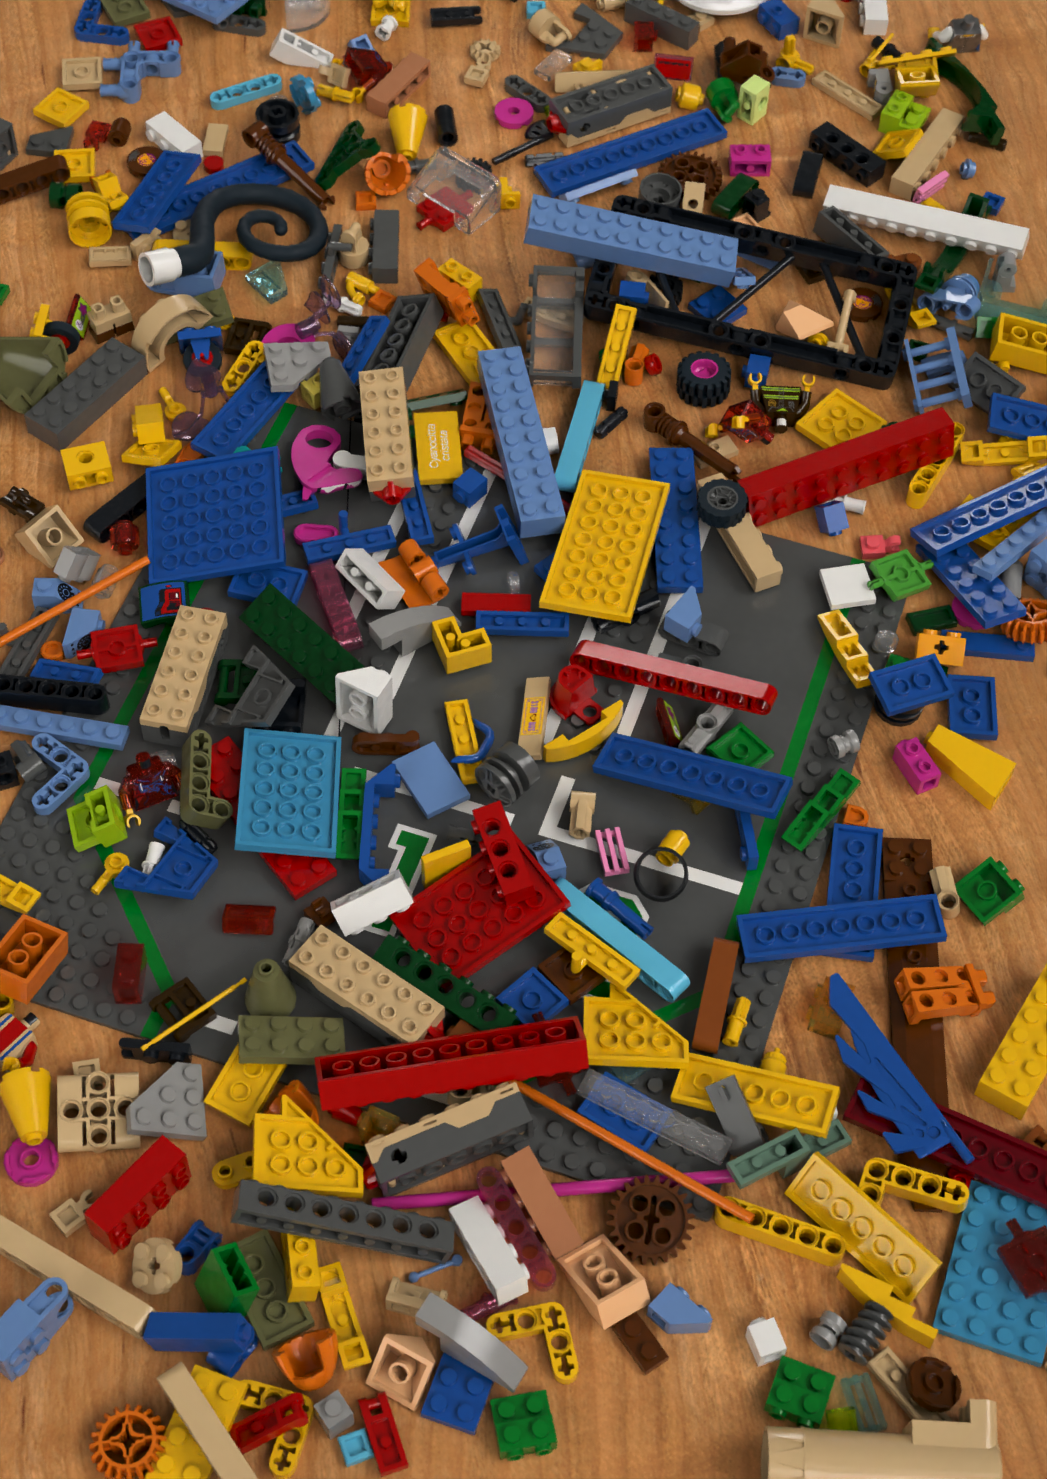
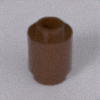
M117 118L111 125L107 137L108 141L114 146H125L131 133V124L126 118Z

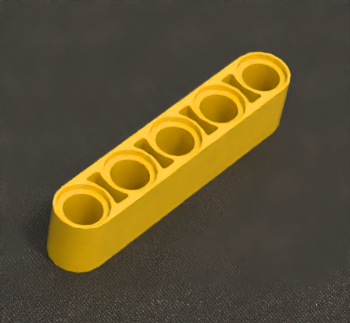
M157 239L153 242L152 250L187 245L189 240ZM215 241L214 251L223 252L226 270L245 271L251 268L253 254L247 251L240 242Z
M954 422V455L918 469L909 484L906 496V504L909 507L920 509L928 501L960 449V442H962L965 432L962 424Z
M725 1196V1198L755 1214L754 1219L760 1224L756 1226L751 1225L735 1215L725 1216L721 1212L724 1209L716 1205L715 1223L718 1227L826 1266H837L844 1256L846 1250L845 1239L832 1231L731 1196ZM781 1228L786 1234H777L773 1229ZM807 1237L812 1241V1243L805 1244L800 1240V1238ZM826 1247H835L838 1253H831Z

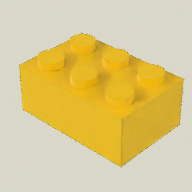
M1001 312L992 329L989 360L997 362L1008 361L1012 366L1047 375V324Z

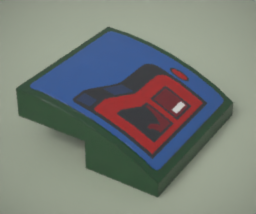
M164 581L138 588L140 621L144 629L165 622L171 627L175 622L180 605L190 607L189 585L187 581Z

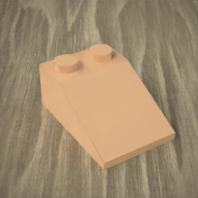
M604 1234L557 1259L558 1265L581 1301L604 1330L651 1303L645 1278Z

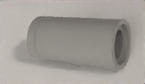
M1017 560L999 575V579L1020 600L1023 564Z

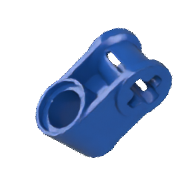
M201 1219L192 1225L185 1237L175 1247V1251H179L182 1257L187 1255L193 1257L190 1261H182V1275L184 1276L196 1273L206 1261L210 1250L219 1247L223 1239L221 1233H214L204 1226L205 1223Z
M251 1327L252 1334L247 1342L245 1353L209 1352L206 1362L220 1374L232 1378L258 1345V1338L254 1328Z

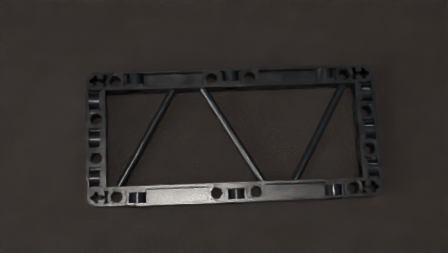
M626 195L615 197L611 211L738 238L737 252L779 263L757 280L756 285H751L711 319L679 311L664 273L656 272L664 296L669 301V308L648 303L645 305L630 301L628 298L609 294L617 263L595 259L583 307V314L587 319L611 325L616 304L637 308L633 331L749 358L750 354L771 357V364L878 390H887L891 387L899 364L915 291L914 284L917 277V268L913 264ZM788 265L822 272L840 316L844 302L832 275L892 289L877 359L866 356L850 316L846 331L854 348V355L840 352L835 348L769 332L733 326L734 324L723 322V320Z

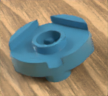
M301 74L290 78L292 84L289 85V89L297 107L301 105L304 109L301 112L305 115L316 112L317 108L321 107V101L315 94L312 79L309 76L305 78Z

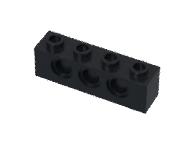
M828 121L811 132L809 148L816 153H822L827 161L868 188L884 176L885 160Z

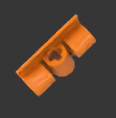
M408 539L401 543L398 548L400 555L378 562L405 590L402 599L408 608L432 605L446 597L449 593V587L439 575L433 560L429 555H425L415 539Z

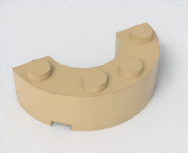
M177 294L165 299H159L153 307L139 318V323L133 333L131 348L145 356L147 371L151 373L166 359L164 355L165 346L174 333L186 327H194L198 330L213 315L190 295Z

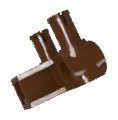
M726 37L723 40L724 51L720 54V74L741 85L755 74L770 82L771 88V82L775 79V72L767 65L768 54L762 51V46L750 40H745L735 45V38Z

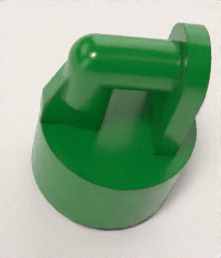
M721 77L708 85L706 96L724 122L730 123L732 115L740 107L738 102L739 94L731 79Z

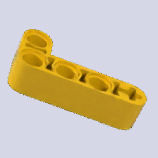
M877 1157L867 1161L859 1184V1188L865 1194H871L876 1198L874 1202L880 1207L884 1193L951 1213L963 1212L968 1205L969 1199L968 1187L960 1181ZM872 1170H880L883 1176L876 1178L871 1176L870 1172ZM903 1177L908 1179L910 1183L903 1186L898 1184L896 1180ZM926 1185H931L936 1189V1192L926 1193L922 1188ZM942 1189L945 1190L944 1197H941ZM954 1194L960 1195L958 1201L953 1200Z

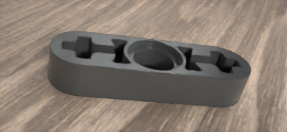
M231 14L226 18L230 24L223 30L212 23V27L216 31L261 37L266 34V23L259 18Z
M510 75L505 78V91L515 98L528 101L532 105L533 110L538 113L549 111L550 97L517 75Z

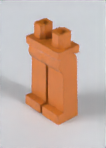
M430 257L413 270L423 293H435L444 312L456 320L458 325L462 327L467 324L472 327L480 320L467 289L464 286L460 288L459 284L451 283L443 277Z
M471 381L463 421L459 429L461 450L464 451L468 445L481 447L482 452L492 455L497 446L488 410L486 409L484 394L474 393L475 389H482L481 383Z
M972 963L965 964L964 967L903 968L894 980L900 1001H904L902 1006L909 1025L918 1024L924 1019L953 1015L978 1016L982 1010L991 1008L996 1002L993 992H983L982 990L988 978L985 970L974 969Z

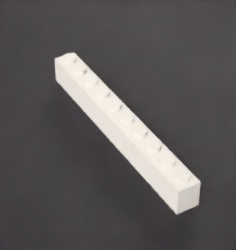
M831 184L823 203V210L835 206L855 224H864L869 228H882L891 233H904L909 237L917 236L931 242H944L949 246L957 245L971 251L979 250L989 255L1012 252L1015 254L1016 259L1022 260L1029 241V228Z

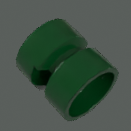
M51 182L49 187L50 207L64 209L67 201L73 195L83 192L82 184L68 183L66 186L64 182Z

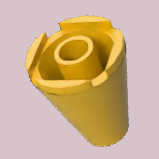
M406 103V106L399 107V104L395 105L388 112V121L396 153H401L408 161H412L417 157L428 121V116L425 113L426 110L412 103Z
M31 1067L15 1069L3 1075V1081L0 1083L1 1099L19 1138L23 1143H27L30 1146L41 1144L48 1136L52 1080L49 1071L40 1067V1072L31 1071Z

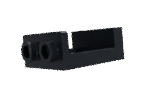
M288 678L296 687L271 727H252V729L303 733L307 696L306 679Z

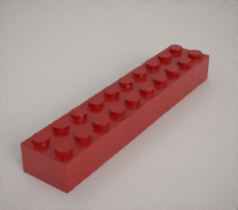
M940 407L737 480L748 496L746 512L750 513L755 527L951 457L954 455L955 423L944 408Z
M578 1016L314 1057L322 1111H338L350 1106L364 1107L369 1103L381 1101L389 1103L400 1098H419L422 1095L431 1093L445 1094L450 1090L456 1089L470 1090L476 1086L487 1084L495 1086L506 1081H525L537 1076L551 1077L556 1073L562 1072L576 1073L582 1069L589 1068L587 1041Z

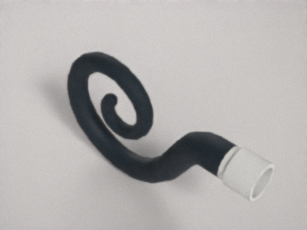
M258 183L233 184L217 188L199 201L190 220L189 244L141 253L138 258L139 272L144 283L152 287L202 271L214 256V224L218 215L225 209L237 205L261 204L285 209L299 216L309 226L310 233L305 241L295 245L284 246L262 242L251 233V227L254 224L268 223L274 226V231L278 236L285 235L288 231L287 222L278 213L272 210L256 209L247 212L239 219L236 229L239 242L252 254L271 261L294 262L315 256L326 244L329 234L327 221L320 209L312 201L291 189Z

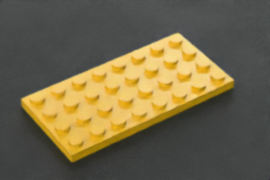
M583 469L539 600V608L631 624L670 492V483Z

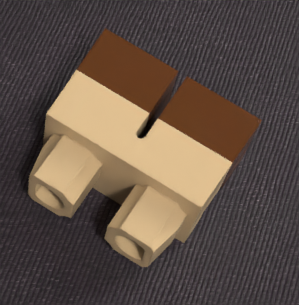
M119 295L111 297L110 303L103 306L102 303L92 304L91 311L87 312L90 321L88 325L89 332L97 344L108 341L112 337L115 338V334L118 337L135 330L131 312Z

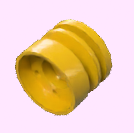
M87 191L79 192L67 201L65 211L69 238L72 242L84 248L104 245L112 235L106 199L98 193Z

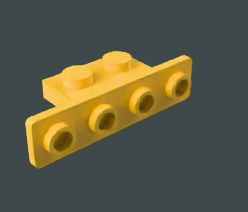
M947 46L940 48V51L932 52V49L922 50L918 55H913L912 52L903 53L898 58H893V55L881 57L882 60H879L877 64L878 67L897 65V67L935 65L938 74L937 58L954 56L957 53V49Z

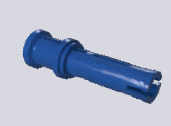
M600 877L596 878L588 886L585 892L587 897L594 898L601 904V908L611 911L640 936L642 940L647 939L646 935L650 936L654 927L650 926L619 899V893L611 891L603 884V880Z

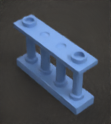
M955 327L946 328L948 337L944 338L943 341L911 349L908 339L904 340L905 348L902 349L904 362H909L916 399H913L915 412H920V415L925 413L924 408L957 399L958 401H963L964 408L973 407ZM943 349L951 350L952 354H949L946 358L914 366L913 357ZM949 365L950 367L955 366L956 371H952V374L918 382L916 374ZM953 382L954 384L959 383V388H956V391L926 399L921 398L920 391Z

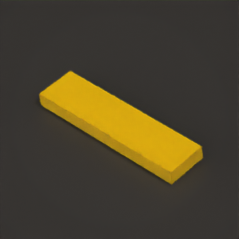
M616 304L596 380V382L605 383L606 389H609L610 380H620L637 308Z
M468 699L444 702L455 757L472 755L478 752L479 747ZM482 760L472 764L457 763L459 777L464 785L478 783L475 777V769L482 763Z

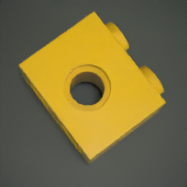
M104 441L60 450L70 491L114 481Z

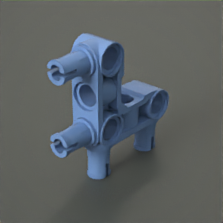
M132 40L128 44V52L124 53L120 58H103L104 71L116 70L121 72L118 84H100V96L118 97L127 104H134L140 100L142 93L141 79L146 76H160L161 78L179 76L182 72L179 42L174 40L172 45V40L168 41L167 51H140V42L135 40V45L133 46Z

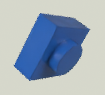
M986 191L983 197L990 199L989 205L992 206L990 214L997 216L1004 205L1005 198Z

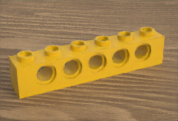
M280 1232L287 1303L315 1301L320 1289L315 1239Z

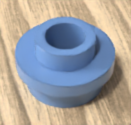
M966 159L961 163L959 173L962 179L973 178L976 172V163L972 162L971 159Z

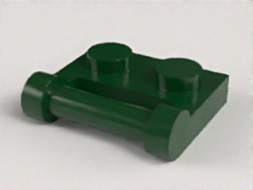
M240 659L219 660L217 668L219 671L218 691L214 696V703L219 706L237 704L257 671L247 668L242 663L243 660ZM235 671L233 692H227L229 672Z

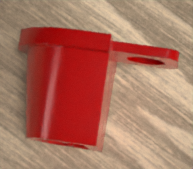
M569 665L562 668L557 681L550 689L549 703L554 712L564 720L574 714L587 725H593L601 718V711L604 710V708L591 699L597 693V688L594 687L593 675L578 665ZM591 707L597 713L593 717H587L584 715L583 710Z

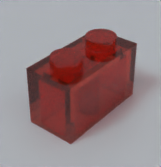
M118 943L112 984L116 1004H142L147 965L144 944Z

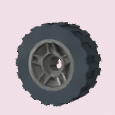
M714 479L706 482L700 488L696 511H698L697 514L701 520L711 527L714 526L719 529L734 527L746 515L748 496L745 493V489L737 482L735 483L729 479Z

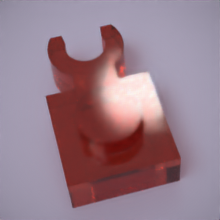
M92 120L85 132L84 148L93 145L95 152H97L100 148L99 142H106L111 124Z

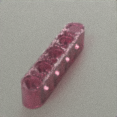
M332 558L309 564L313 583L335 641L348 652L364 648L360 630Z
M491 1166L483 1167L479 1170L476 1177L480 1194L491 1209L496 1222L504 1230L507 1241L513 1244L519 1262L525 1264L533 1286L541 1292L551 1290L556 1284V1270L499 1171ZM485 1176L495 1177L497 1180L495 1185L492 1187L484 1186L481 1181ZM500 1199H506L509 1201L510 1207L505 1211H500L495 1207V1203ZM513 1223H520L524 1230L519 1235H513L508 1230L509 1226ZM526 1247H534L538 1254L533 1259H527L523 1256L522 1252ZM540 1271H548L552 1279L544 1284L540 1283L536 1276Z

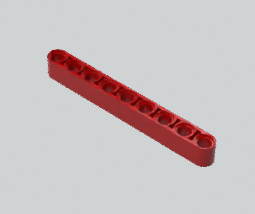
M590 640L580 641L569 659L571 665L581 666L592 674L758 715L770 713L778 696L776 688L767 683Z

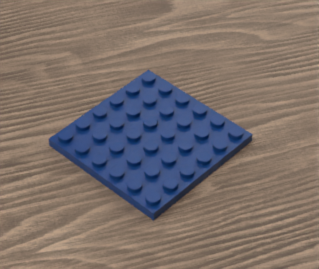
M278 446L146 468L148 558L150 560L148 565L149 584L178 580L193 582L286 566L280 451Z

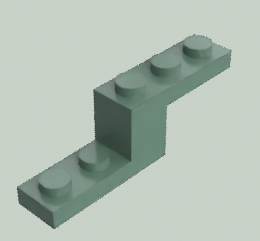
M837 1118L831 1122L826 1139L808 1134L802 1136L798 1129L795 1128L727 1162L726 1168L741 1190L776 1171L784 1179L800 1171L813 1153L818 1151L824 1157H827L851 1145L852 1139Z

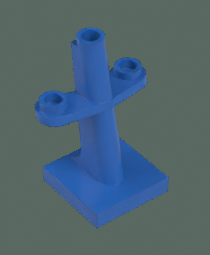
M503 504L494 507L499 520L498 526L486 533L465 540L457 523L452 524L453 527L449 528L454 540L458 539L459 543L434 552L431 559L437 569L465 560L462 562L466 574L476 575L477 571L472 557L508 546L511 547L520 565L528 563L529 560L517 529Z

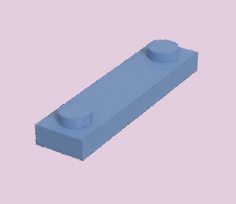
M636 168L560 194L558 197L560 200L576 203L580 201L579 197L617 183H621V186L633 182L632 178L638 176Z

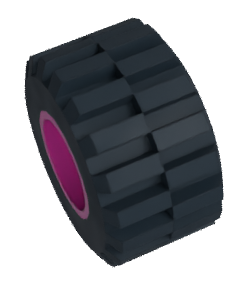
M698 351L696 354L691 353L688 354V357H684L682 362H679L677 368L676 391L681 400L685 399V403H691L694 407L702 406V408H706V406L714 407L716 403L721 404L723 400L727 399L730 392L732 371L729 362H726L724 357H719V354H711L709 351H706V353Z

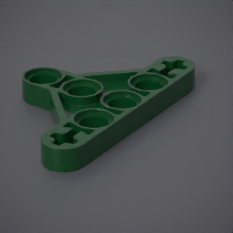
M359 120L352 121L345 127L315 179V182L324 191L330 189L340 175L359 161L370 158L381 150V146L376 138L365 140L362 138L365 129Z

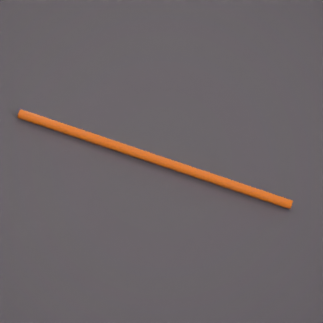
M147 556L140 558L0 637V647L149 565V558Z
M516 1080L506 1081L509 1084L516 1082L521 1094L749 1224L752 1223L755 1214L524 1082Z

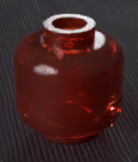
M120 520L110 528V547L120 555L127 556L139 548V528L132 521Z

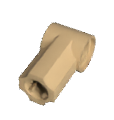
M571 791L569 835L575 839L583 840L586 837H590L596 793Z
M944 865L935 867L929 871L934 894L937 895L942 917L953 919L959 915L960 899L956 891L951 867ZM946 901L955 903L951 908H946L942 904Z

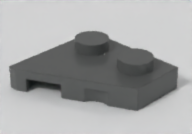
M69 126L30 135L26 146L27 155L51 157L54 156V150L69 149L75 133L74 127Z

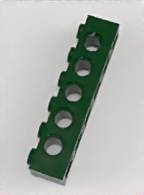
M388 934L372 957V959L443 1005L445 1011L459 1020H464L480 1031L515 1026L520 1022L515 1015L517 1011L506 1003L502 1006L494 1002L495 997L484 989L481 992L473 988L474 983L462 975L460 978L455 977L451 974L453 970L444 963L439 962L437 965L430 961L431 956L420 948L416 952L409 947L411 943L400 935H397L395 938ZM410 956V962L406 966H399L401 957ZM423 970H432V974L428 979H420V973ZM445 983H452L453 988L449 993H441V987ZM474 997L475 1000L472 1006H462L464 998ZM487 1011H496V1016L492 1021L483 1020V1016Z

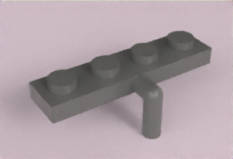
M334 224L333 231L328 234V244L325 247L326 262L322 261L321 274L323 275L318 278V289H321L322 298L326 295V292H332L339 261L338 251L352 252V243L339 242L343 233L342 225Z
M478 289L476 296L498 349L521 346L513 325L518 326L522 324L528 305L521 303L516 316L509 317L498 289Z
M37 606L29 620L49 609ZM58 615L18 637V639L6 644V646H10L12 649L0 667V674L26 676L60 616ZM0 623L1 637L9 632L5 623Z

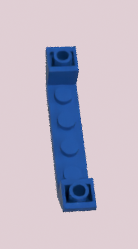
M390 764L365 783L359 857V880L364 886L389 874V869H375V857H371L372 850L377 848V835H373V829H378V814H374L375 808H379L380 797L395 798L396 788H400L401 774L396 773V764Z

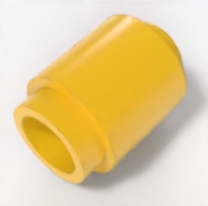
M670 830L658 847L670 848L682 856L689 847L690 841L685 832ZM657 851L655 855L661 864L668 867L679 861L678 857L667 851Z

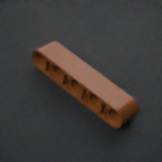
M714 937L691 1049L717 1054L740 942Z

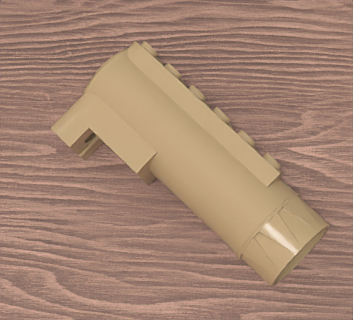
M969 1399L967 1405L959 1409V1422L912 1419L904 1427L902 1434L815 1429L799 1426V1428L765 1426L761 1449V1479H1003L1002 1458L997 1439L996 1402L984 1399Z

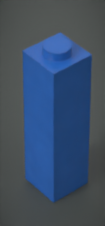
M150 1312L143 1339L155 1351L245 1353L247 1342L251 1338L252 1326L241 1313Z

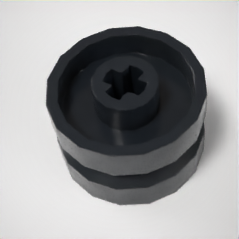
M275 98L269 99L257 107L255 113L256 121L264 122L270 131V135L279 143L285 144L292 140L296 142L300 140V115L298 107L293 102Z

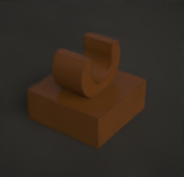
M324 896L318 897L311 902L310 906L303 910L304 916L314 921L316 929L320 925L327 927L336 921L331 911V905Z

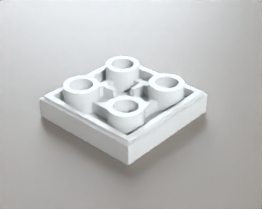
M864 563L820 569L819 576L831 610L876 604L874 590H870V587L868 588L867 586L870 578Z

